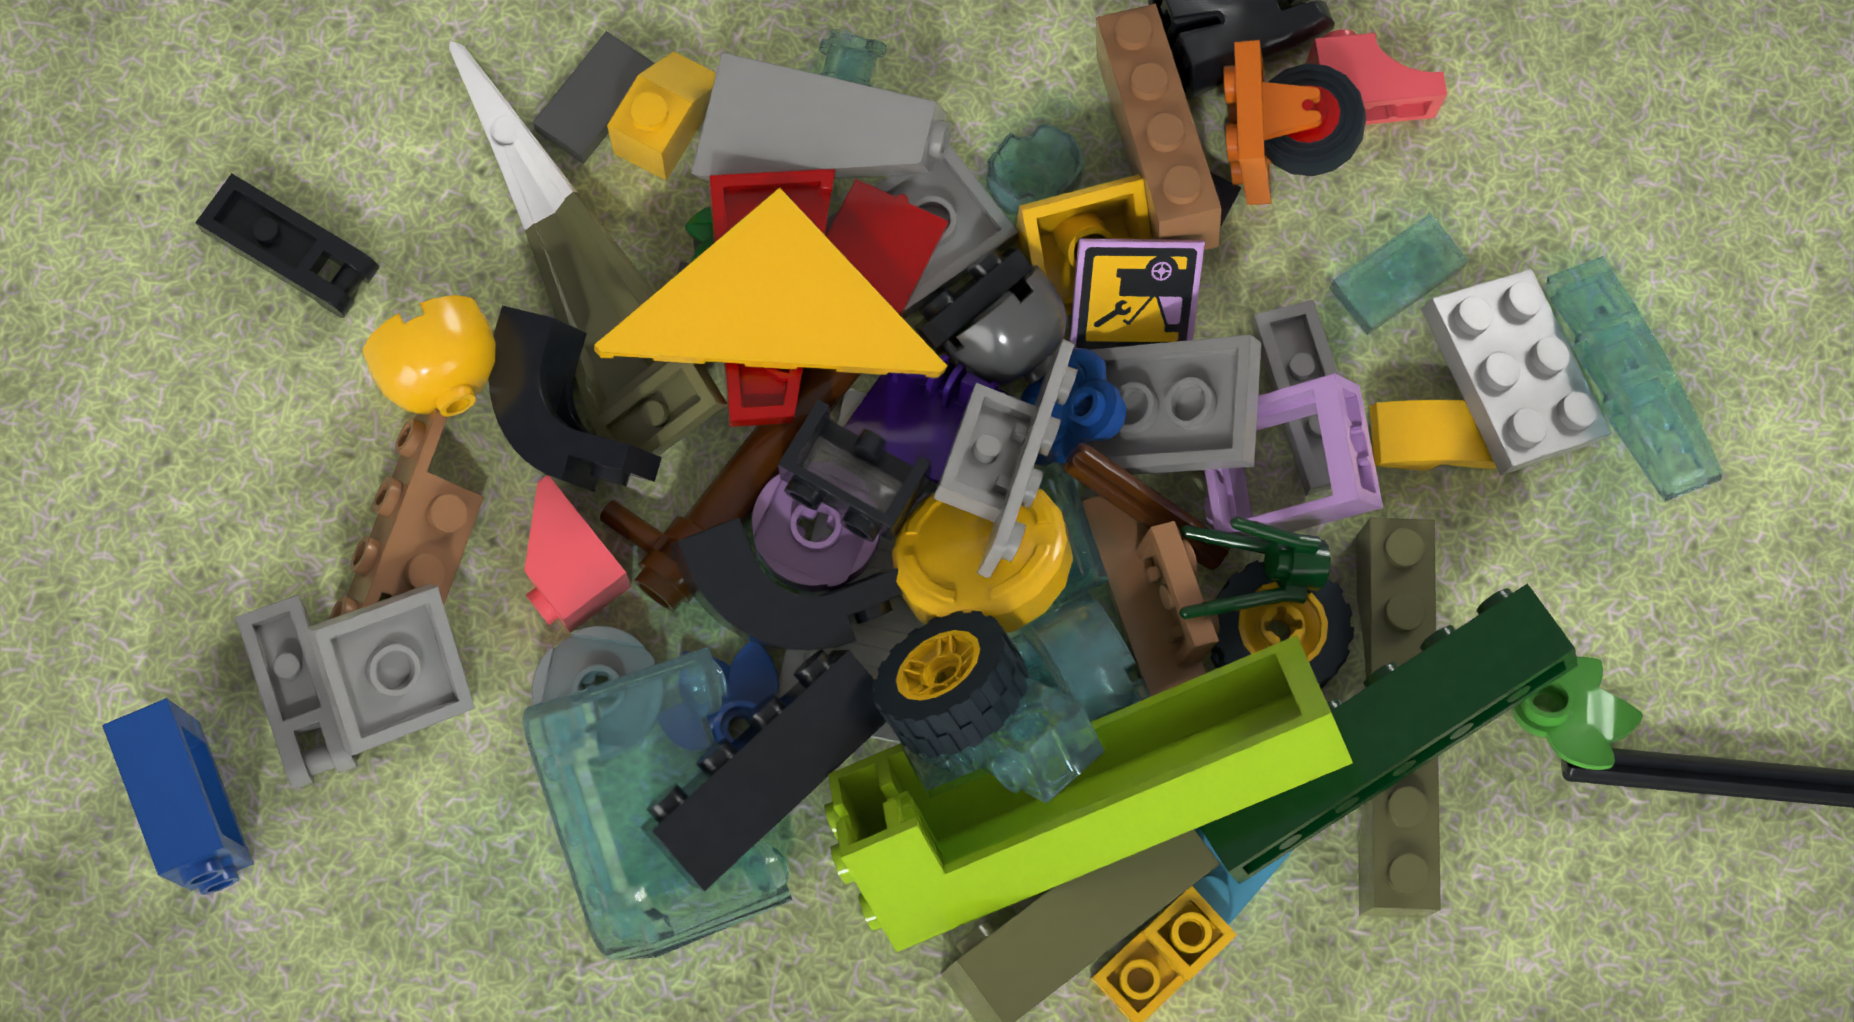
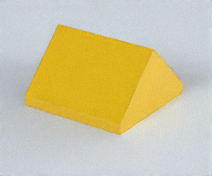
M1140 174L1019 206L1016 229L1018 230L1017 247L1032 266L1037 265L1054 285L1064 302L1066 315L1072 314L1079 239H1152L1144 180Z

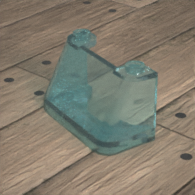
M709 647L694 650L530 705L524 710L523 730L589 932L599 951L610 960L657 958L793 901L787 885L789 871L783 855L776 848L770 847L762 840L758 841L706 891H702L688 883L640 828L652 817L646 810L649 804L672 784L677 783L681 788L688 784L701 772L696 762L715 744L706 716L715 714L720 710L722 697L726 693V680L721 667L713 660Z

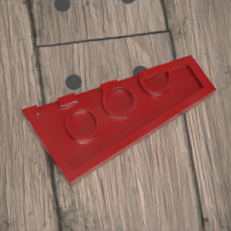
M836 169L710 175L709 193L714 243L779 188L825 235ZM724 363L729 427L793 423L803 367L780 369L746 367L745 364Z

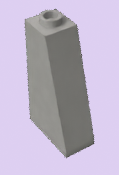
M722 52L691 174L706 183H709L710 175L836 169L834 179L932 173L935 158L943 159L946 155L951 138L952 125L951 122L945 121L947 112L936 101Z

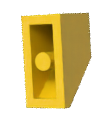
M674 51L640 73L607 124L613 153L667 181L705 119L716 73Z

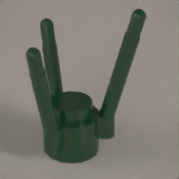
M1238 516L1231 519V527L1255 537L1189 525L1183 526L1180 530V534L1184 538L1265 554V575L1267 579L1275 580L1280 587L1184 606L1179 612L1183 619L1207 617L1280 602L1304 604L1307 590H1321L1329 576L1331 564L1330 549L1327 542L1320 539L1319 536L1296 534Z

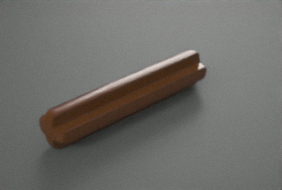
M1079 443L1071 451L1064 464L1066 473L1148 529L1152 526L1175 521L1179 534L1181 528L1185 525L1209 528L1090 445ZM1180 534L1182 540H1187L1191 544L1197 562L1210 570L1218 568L1229 553L1230 547L1184 538Z

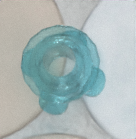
M831 29L828 39L820 41L819 51L826 55L823 72L819 73V75L873 87L870 84L873 67L876 66L877 58L885 57L887 46L879 40L859 37L847 30Z

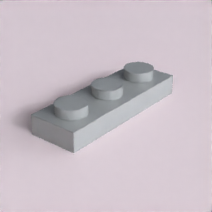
M1314 300L1254 314L1250 323L1255 338L1261 342V357L1272 391L1334 373L1338 374ZM1318 414L1283 423L1306 496L1330 490L1331 483Z

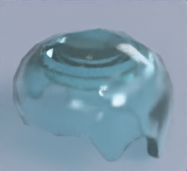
M1040 124L1027 137H1016L1013 133H1009L987 161V188L1003 210L1018 216L1020 205L1077 191L1084 172V151L1071 134L1051 124Z

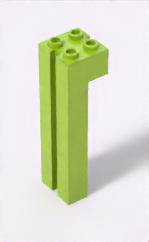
M1296 635L930 790L926 789L902 743L829 773L832 802L825 804L824 810L830 828L839 842L830 847L832 859L839 876L846 885L855 881L861 891L858 894V899L869 927L874 932L883 929L897 953L1348 766L1353 762L1299 638Z

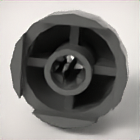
M1037 265L1032 266L1034 269L1028 273L1027 279L1023 277L970 321L973 325L960 335L956 332L941 344L957 364L962 363L966 365V373L969 372L988 383L994 380L1000 383V385L1009 384L1021 377H1024L1029 384H1033L1045 375L1047 367L1054 356L1052 352L1065 336L1067 316L1064 302L1056 288Z

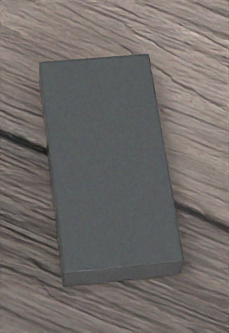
M606 31L533 121L535 131L584 164L609 133L607 124L637 76L655 63Z

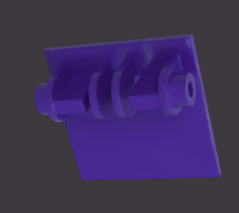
M945 354L941 355L940 358L947 365V368L938 378L926 377L924 374L890 372L887 375H880L844 425V428L858 436L861 435L864 429L875 432L886 441V451L912 466L915 465L919 456L930 461L931 481L936 484L940 481L975 384L979 383L1014 397L999 389L1000 383L994 380L988 383L969 372L966 373V365L959 363L956 366L950 363L951 358Z

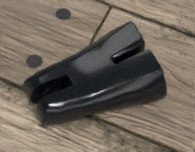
M1148 0V5L1156 3L1185 96L1189 101L1224 83V66L1235 65L1234 42L1260 40L1262 60L1265 62L1314 41L1315 38H1320L1333 30L1335 25L1327 4L1321 0L1308 2L1310 0Z

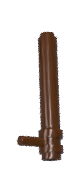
M803 367L793 423L757 425L685 517L677 516L664 533L617 501H610L602 510L600 521L647 552L638 564L642 571L634 579L635 584L652 600L669 611L674 612L681 602L689 603L694 596L679 571L669 544L738 517L743 524L753 512L757 498L763 488L772 478L780 474L778 463L817 400L819 399L828 404L831 413L861 373L836 372V369Z

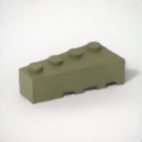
M1194 829L1053 887L1050 890L1048 889L1010 905L1016 916L997 930L986 920L955 945L963 956L950 965L941 975L976 1022H1016L1220 865V862Z

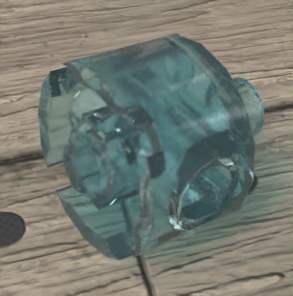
M1088 592L1021 628L1019 634L1011 638L1012 643L1028 668L1029 677L1026 678V681L1035 695L1044 691L1043 695L1052 711L1049 713V717L1058 735L1150 697L1143 677L1132 683L1127 675L1132 672L1131 666L1136 662L1103 607L1097 600L1093 601L1091 594Z

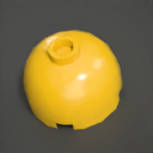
M450 295L432 298L419 303L424 314L406 323L403 322L400 313L389 318L369 336L362 349L375 384L386 398L407 412L430 414L435 409H438L444 417L458 415L474 405L476 402L475 396L488 383V378L495 363L496 348L491 326L473 298Z

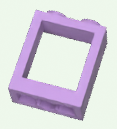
M1334 373L1259 395L1256 431L1318 414L1333 495L1253 517L1244 467L1204 470L1209 493L1204 500V510L1210 527L1214 530L1255 537L1233 529L1230 525L1231 519L1238 516L1295 532L1383 508L1360 385Z

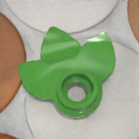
M1577 657L1578 666L1512 708V713L1517 723L1523 729L1536 736L1546 737L1554 752L1563 760L1585 769H1609L1615 763L1614 753L1610 744L1628 736L1639 725L1643 715L1641 711L1626 701L1599 688L1603 677L1601 660L1590 657ZM1536 706H1543L1551 712L1542 711Z

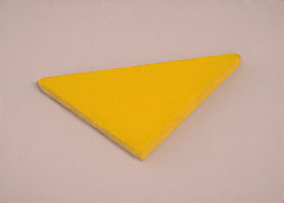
M781 188L777 189L594 344V350L601 358L614 359V356L653 358V361L696 364H705V361L745 364L746 367L797 369V367L836 369V372L887 375L888 372L924 374L930 378L940 377L947 368L943 360Z

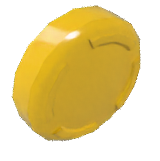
M1040 488L1030 508L1020 506L1016 521L1025 524L1026 528L1012 562L1001 558L990 579L977 574L994 522L934 499L935 492L921 500L905 519L898 531L892 550L893 567L899 570L896 582L903 592V600L918 620L925 625L929 623V620L936 617H945L957 611L971 613L974 610L981 611L986 617L989 615L994 617L1006 633L1014 632L1044 614L1066 587L1073 560L1067 528L1061 510L1044 490Z

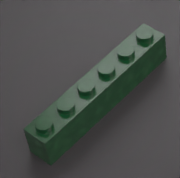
M1528 583L1515 592L1506 588L1494 593L1479 605L1476 610L1478 616L1458 629H1455L1453 625H1448L1437 630L1420 645L1422 652L1401 666L1397 662H1391L1380 667L1366 678L1363 683L1365 689L1347 701L1342 702L1340 698L1327 702L1352 759V764L1200 826V829L1221 862L1238 884L1249 879L1578 666L1575 647Z

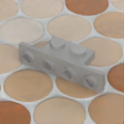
M1062 339L1049 363L1034 405L979 383L975 384L933 497L936 500L994 522L977 574L989 579L1001 558L1012 562L1026 528L1025 524L1016 521L1020 506L1031 507L1044 473L1033 468L1038 453L1044 456L1048 455L1061 420L1051 416L1055 402L1061 405L1065 404L1078 370L1068 366L1075 344Z

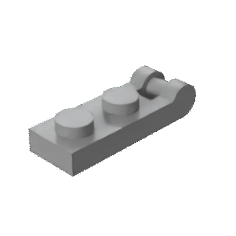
M295 595L236 616L235 618L278 751L293 789L314 783V775L333 768L338 773L358 767L356 755H351L344 749L306 629L312 625L301 597ZM321 727L326 744L304 751L299 735Z

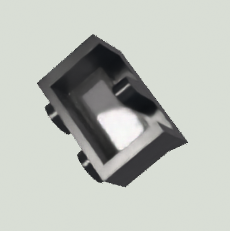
M819 399L778 463L780 478L788 483L784 489L788 496L812 510H818L821 503L835 509L844 515L840 521L842 526L854 535L869 542H874L878 534L892 542L918 497L931 482L930 461L919 456L915 465L912 466L886 451V441L875 432L864 429L861 435L858 436L831 421L829 405Z

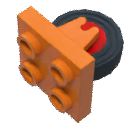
M1260 40L1234 42L1235 65L1224 66L1225 101L1228 104L1230 124H1226V148L1228 162L1231 163L1232 185L1243 184L1247 205L1272 204L1271 163L1290 174L1316 176L1336 170L1351 159L1362 142L1366 123V111L1360 91L1347 75L1332 67L1306 63L1287 68L1266 82Z

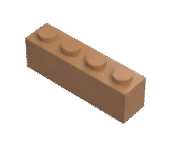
M1156 3L1096 17L1098 65L1132 176L1140 174L1144 180L1152 239L1204 240V250L1219 247L1220 201Z

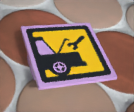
M1079 239L1069 342L1075 344L1073 349L1093 350L1193 340L1205 245L1204 240Z

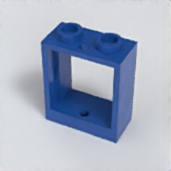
M165 698L103 724L102 727L158 876L191 891L199 888L202 895L220 891L238 882L240 878L237 871L254 863L200 722L168 698Z

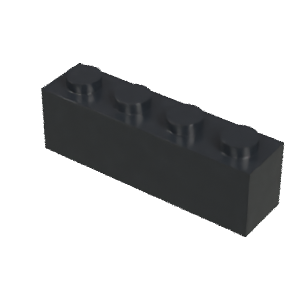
M821 649L810 656L793 674L799 681L781 698L773 693L762 700L745 717V720L750 725L749 728L732 743L727 738H723L714 744L696 762V765L701 770L700 773L683 788L677 783L672 784L649 804L646 810L652 817L640 827L641 830L692 887L706 891L828 777L829 773L835 771L886 723L872 698L875 696L872 690L874 678L850 650H833L827 654L824 649Z

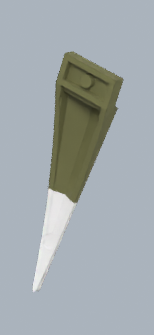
M450 41L449 50L510 191L544 281L556 319L587 333L575 377L592 429L597 436L627 443L660 456L727 405L726 400L704 364L653 361V358L614 356V359L601 358L595 352L594 344L648 300L655 292L465 46Z

